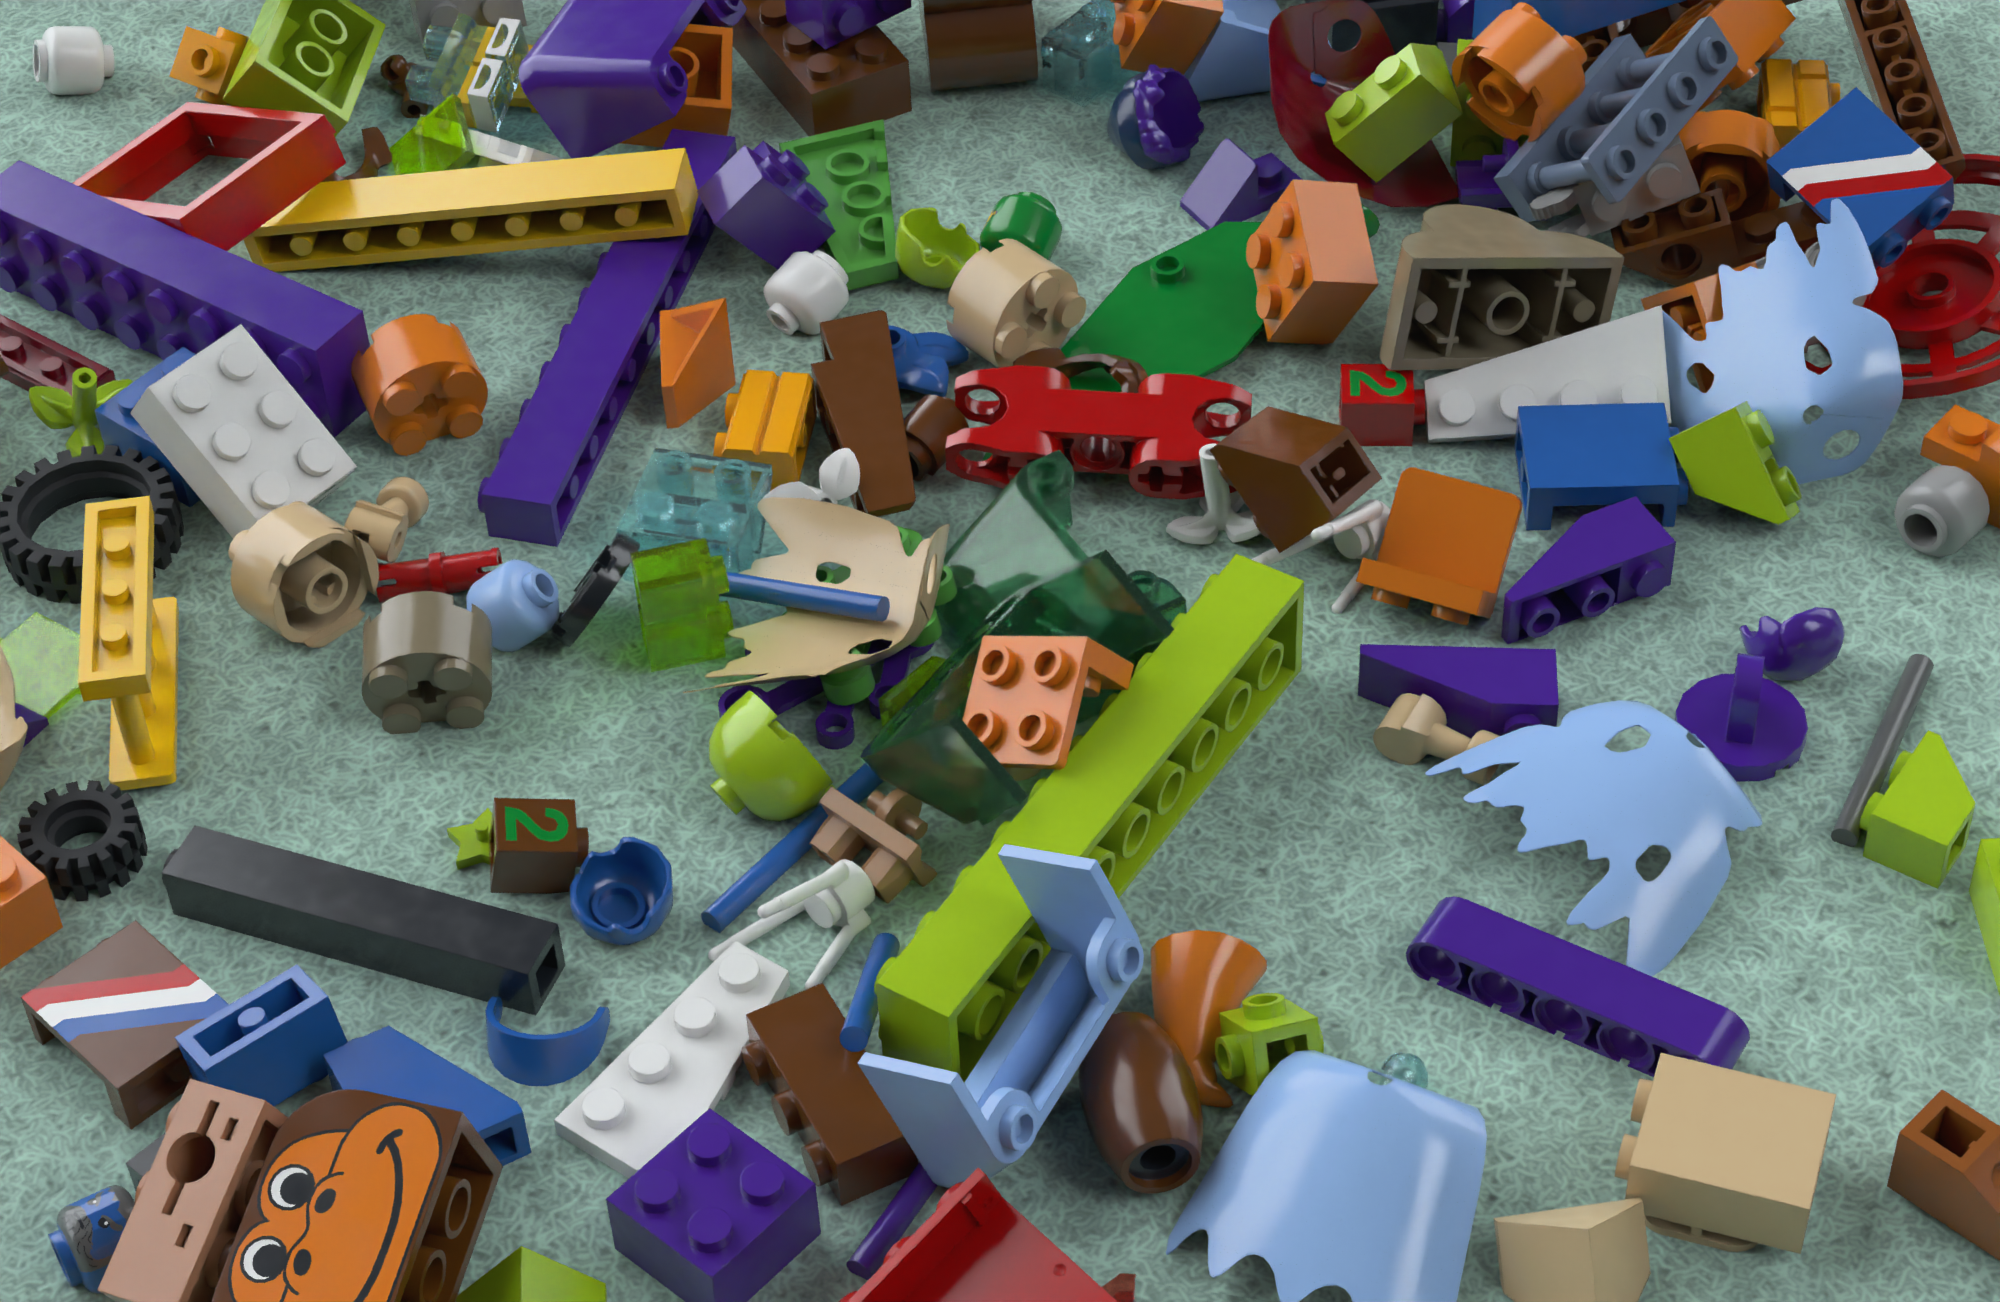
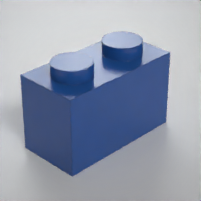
M298 964L174 1037L194 1080L263 1099L272 1106H276L308 1085L325 1078L328 1072L323 1054L348 1042L328 995Z

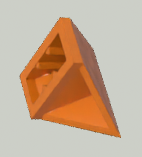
M726 297L673 310L660 311L661 389L667 429L679 428L736 385Z

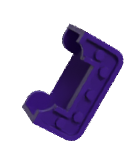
M567 0L522 60L519 67L521 87L571 158L591 157L676 116L687 96L688 79L682 66L672 59L669 52L688 24L730 28L740 21L747 8L742 0Z

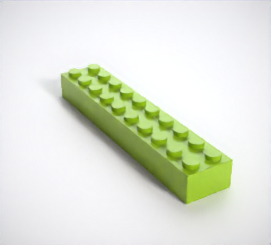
M1236 554L1219 575L1212 574L1207 579L1199 599L1186 614L1179 613L1175 617L1163 642L1153 653L1148 652L1139 660L1133 677L1130 680L1128 690H1121L1119 694H1111L1104 702L1098 719L1084 736L1077 735L1073 738L1065 767L1061 770L1055 769L1048 778L1043 777L1036 782L1029 794L1026 805L1012 821H1005L999 826L993 836L989 849L974 866L968 865L962 870L954 884L952 893L937 911L931 910L924 915L917 926L911 942L897 958L891 957L883 964L874 984L880 1022L878 1037L881 1040L883 1056L957 1072L963 1082L966 1081L1051 950L998 856L1004 844L1095 859L1098 861L1119 899L1301 671L1304 609L1303 580L1239 554Z

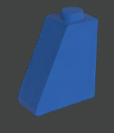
M389 1025L366 1036L352 1039L343 1046L323 1054L333 1091L345 1089L364 1090L461 1111L502 1166L532 1153L524 1114L517 1101Z

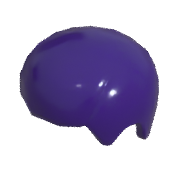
M1814 607L1795 614L1783 623L1769 616H1762L1759 620L1758 631H1750L1746 625H1742L1739 628L1747 654L1765 656L1763 674L1772 680L1801 681L1825 669L1837 658L1845 636L1844 626L1837 612L1831 608Z

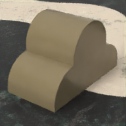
M1460 204L1440 205L1429 208L1423 214L1420 232L1407 235L1401 243L1379 352L1380 360L1390 370L1462 369L1610 322L1625 257L1613 248L1589 238L1563 232L1539 231L1525 220L1502 211Z

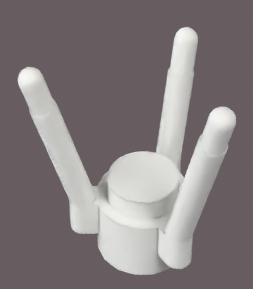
M1369 499L1344 516L1314 529L1310 535L1283 552L1279 553L1275 547L1251 560L1269 566L1333 538L1337 549L1345 557L1350 559H1362L1364 557L1377 561L1391 509L1379 500ZM1359 570L1332 605L1333 613H1342L1365 585L1356 582Z
M847 859L839 860L821 875L761 905L757 910L761 919L712 948L708 953V958L711 961H715L734 941L745 946L806 910L811 919L823 928H830L833 925L842 927L806 981L805 989L821 984L834 968L853 938L871 924V918L864 909L875 900L873 884L868 875L857 864Z

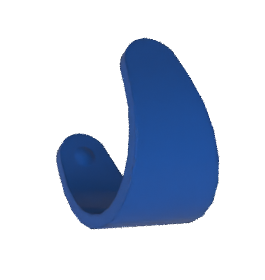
M492 996L485 1010L489 1057L494 1067L504 1077L516 1083L528 1086H550L563 1083L583 1072L599 1055L610 1023L609 1008L600 1006L590 1021L571 1031L548 1035H533L520 1033L500 1024L503 1010L502 999Z

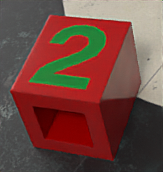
M1341 364L1340 425L1349 428L1360 446H1412L1413 425H1425V389H1414L1413 370H1390L1384 364Z

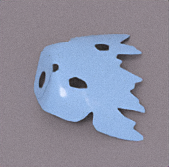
M1840 199L1831 201V223H1818L1816 226L1820 251L1814 267L1810 265L1806 255L1797 244L1787 222L1781 223L1776 229V239L1767 247L1766 264L1763 269L1750 266L1742 271H1735L1724 264L1719 266L1718 272L1724 316L1720 321L1706 323L1707 336L1705 340L1695 341L1676 321L1662 310L1671 412L1670 427H1678L1680 433L1748 401L1752 412L1760 410L1772 429L1775 443L1769 445L1779 468L1787 466L1793 473L1798 485L1845 475L1862 466L1877 448L1889 428L1903 396V377L1898 344L1890 324L1877 313L1852 303L1857 297L1872 294L1878 284V277L1862 231L1849 208ZM1813 336L1827 348L1833 363L1821 375L1808 370L1806 367L1804 347ZM1695 363H1703L1714 374L1713 384L1707 393L1698 390L1687 378V370ZM1816 405L1824 410L1818 419L1811 421V424L1804 422L1803 414L1809 407ZM1843 430H1853L1858 433V445L1849 455L1840 459H1829L1824 456L1823 448L1825 443L1834 434Z
M1618 700L1597 703L1570 711L1563 717L1559 727L1538 724L1517 729L1455 755L1435 765L1425 773L1427 776H1433L1461 768L1462 774L1465 775L1497 764L1519 763L1490 783L1463 797L1464 801L1467 803L1487 801L1496 808L1509 806L1523 807L1524 811L1520 821L1527 831L1517 848L1520 853L1582 840L1586 841L1589 860L1608 858L1610 862L1609 871L1571 911L1566 923L1567 925L1584 923L1588 929L1596 930L1626 916L1629 918L1626 966L1650 976H1654L1663 970L1676 956L1702 923L1726 882L1731 868V858L1727 846L1725 828L1731 827L1738 831H1745L1748 827H1759L1762 825L1760 813L1709 748L1695 734L1690 733L1675 720L1652 706L1638 701ZM1634 726L1642 727L1651 735L1644 747L1634 750L1615 752L1605 747L1619 732ZM1651 845L1666 847L1671 854V858L1665 869L1655 880L1649 882L1643 880L1636 870L1637 859Z

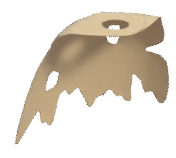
M770 497L761 499L757 505L758 510L789 551L786 554L756 559L752 563L751 569L739 572V574L886 596L890 602L888 617L885 621L880 622L785 606L787 609L785 615L729 631V636L743 639L745 641L743 648L751 651V653L745 657L728 662L724 669L712 671L706 674L705 678L767 675L749 680L719 684L711 688L685 691L683 693L842 673L876 663L896 654L916 641L928 621L931 620L941 580L950 524L942 525L930 538L921 541L913 555L908 557L905 553L898 527L889 520L848 506L805 498ZM823 563H835L849 567L851 573L847 580L839 584L820 582L816 578L817 567ZM879 639L892 641L889 648L874 654H849L852 648L863 643Z

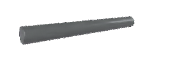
M1914 654L1907 661L1832 830L1831 839L1834 842L1855 847L1863 829L1859 828L1864 808L1872 794L1876 791L1880 792L1934 668L1932 660L1925 655Z

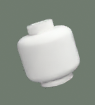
M50 27L45 30L42 40H34L33 69L36 82H44L48 92L54 95L96 93L101 90L104 77H112L114 74L112 45H103L102 38L94 27Z
M819 250L813 253L807 251L793 253L764 286L765 300L770 307L766 311L767 317L776 328L787 335H792L796 330L809 335L819 334V323L833 320L849 301V293L846 286L849 280L845 270L835 259Z

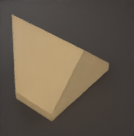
M1640 1198L1494 1218L1501 1286L1503 1293L1512 1301H1639L1651 1274L1643 1200Z

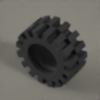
M94 780L88 781L86 790H80L77 781L67 783L68 793L61 796L53 788L44 793L46 805L34 801L27 808L30 817L22 816L18 826L21 833H18L17 837L22 855L47 877L55 899L65 901L70 891H73L77 902L88 901V891L98 889L101 898L111 894L109 884L113 881L120 887H124L131 881L128 870L139 873L143 866L141 856H147L148 848L133 798L128 793L122 795L120 787L111 783L103 792L100 781ZM90 832L104 833L103 837L88 846L77 849L60 848L65 842L75 836Z

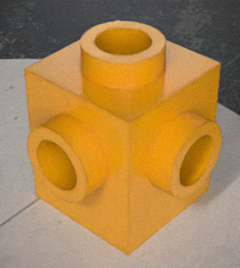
M186 26L169 77L198 87L195 98L212 104L227 105V102L222 99L249 37L220 26L216 36Z

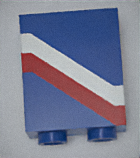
M1857 87L1766 161L1770 188L1785 202L1796 194L1825 223H1831V201L1840 199L1849 208L1858 223L1871 253L1875 269L1878 266L1885 268L1894 263L1905 251L1908 241L1924 228L1932 230L1940 225L1950 214L1954 204L1953 176Z

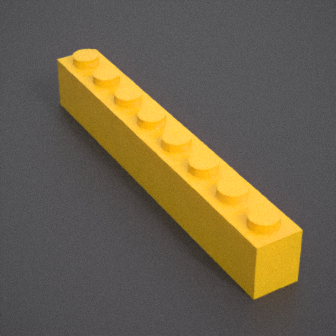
M686 148L329 181L317 184L243 240L253 263L273 272L683 236L689 233L698 198V190Z

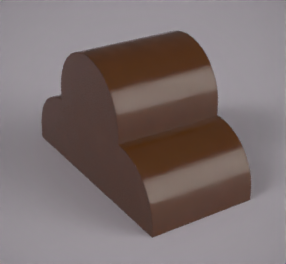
M918 0L931 92L1038 80V57L1032 0Z

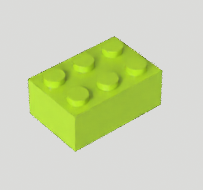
M266 0L222 100L231 106L325 114L327 121L336 131L334 134L336 137L350 119L386 25L350 0Z

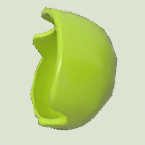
M935 208L909 209L900 216L896 234L895 258L900 270L911 280L921 285L941 289L951 288L962 267L980 250V244L967 234L966 226L963 223L958 224L953 229L943 227L940 224L938 211Z

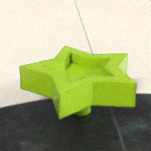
M489 808L472 824L447 828L448 837L459 847L456 859L457 870L482 862L490 865L489 833L492 812Z

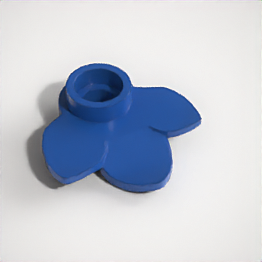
M889 325L899 391L900 388H905L923 394L945 397L949 383L948 366L958 365L969 359V352L966 347L953 337L943 333L924 332L912 334L903 328Z

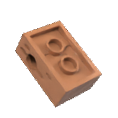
M189 1079L181 1100L174 1105L168 1115L165 1128L166 1134L154 1162L137 1186L135 1205L98 1287V1291L116 1302H212L219 1281L218 1263L220 1255L226 1243L236 1237L246 1211L245 1194L249 1180L257 1169L263 1167L272 1141L288 1117L266 1100Z

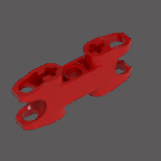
M1014 365L974 370L956 378L954 388L955 406L967 419L989 424V426L965 428L947 436L945 447L946 470L969 481L988 484L1006 490L1042 491L1053 487L1059 481L1061 471L1129 475L1130 485L1135 491L1147 497L1179 500L1205 497L1199 450L1207 444H1218L1220 442L1209 438L1228 436L1251 419L1252 394L1230 383L1187 374H1154L1145 378L1139 384L1137 393L1072 390L1070 380L1065 374L1049 367ZM978 389L989 390L999 400L978 401L971 398L968 393ZM1216 403H1228L1237 407L1239 411L1231 415L1207 412L1206 410ZM977 450L992 453V455L984 461H972L964 458L959 452ZM1229 485L1230 493L1237 491L1234 487Z

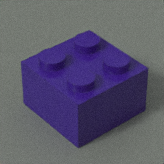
M711 1108L606 1198L615 1249L685 1302H747L821 1234L816 1184Z

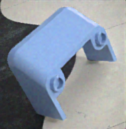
M1004 844L998 853L999 858L1042 931L1051 950L965 1082H963L957 1072L867 1052L863 1054L857 1063L927 1174L938 1186L951 1188L959 1182H964L977 1168H980L990 1179L1025 1153L1033 1144L1037 1132L1131 983L1141 972L1144 954L1139 937L1101 866L1095 859Z

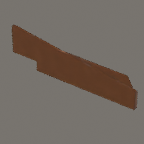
M877 310L820 322L823 361L811 364L816 408L832 452L834 453L842 448H849L855 454L860 468L859 486L857 492L850 496L853 507L856 510L879 518L910 510L916 501L887 313Z

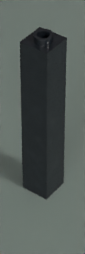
M196 825L179 849H174L169 854L162 871L163 884L166 887L174 915L488 1002L492 996L500 997L503 1007L535 1016L566 966L557 923Z

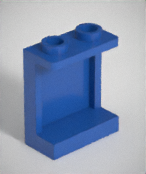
M1665 403L1518 406L1514 450L1526 531L1551 530L1553 506L1613 505L1635 496L1642 504H1658L1662 527H1674L1677 505H1686L1688 501V478L1683 468L1676 467V463H1679V460L1668 438L1678 434L1679 429L1678 427H1669Z

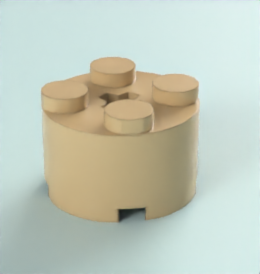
M1009 238L999 240L1004 246L992 252L982 248L966 262L952 284L947 304L954 308L953 324L946 320L950 335L998 368L1013 366V362L1018 357L1030 351L1043 348H1059L1070 329L1081 321L1086 311V300L1078 294L1077 284L1068 272L1019 241Z
M295 501L269 512L249 530L239 532L231 541L228 550L229 558L232 561V591L240 607L283 638L291 642L303 643L307 647H324L357 626L366 614L359 608L367 592L369 591L375 595L378 585L379 567L371 546L344 526L302 501Z

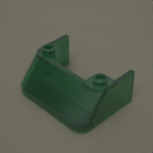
M1107 550L1099 552L1016 591L995 607L865 747L860 757L878 778L958 822L966 825L978 820L981 825H986L1005 810L1021 805L1028 795L963 721L983 636H1087L1126 659L1132 652L1166 639L1174 631V628ZM1100 689L1099 695L1105 693L1109 689Z

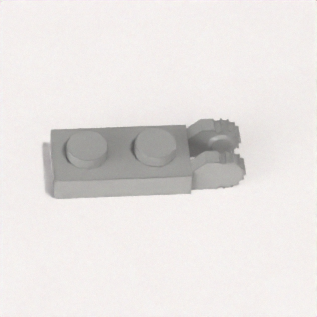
M1678 135L1669 143L1621 202L1609 204L1595 183L1588 181L1558 187L1546 194L1537 196L1535 200H1532L1529 208L1533 218L1541 221L1542 219L1547 220L1555 215L1566 213L1578 203L1582 211L1581 214L1564 220L1560 224H1555L1545 231L1563 232L1586 237L1589 234L1594 236L1621 225V221L1624 219L1634 220L1644 216L1643 213L1654 212L1701 193Z

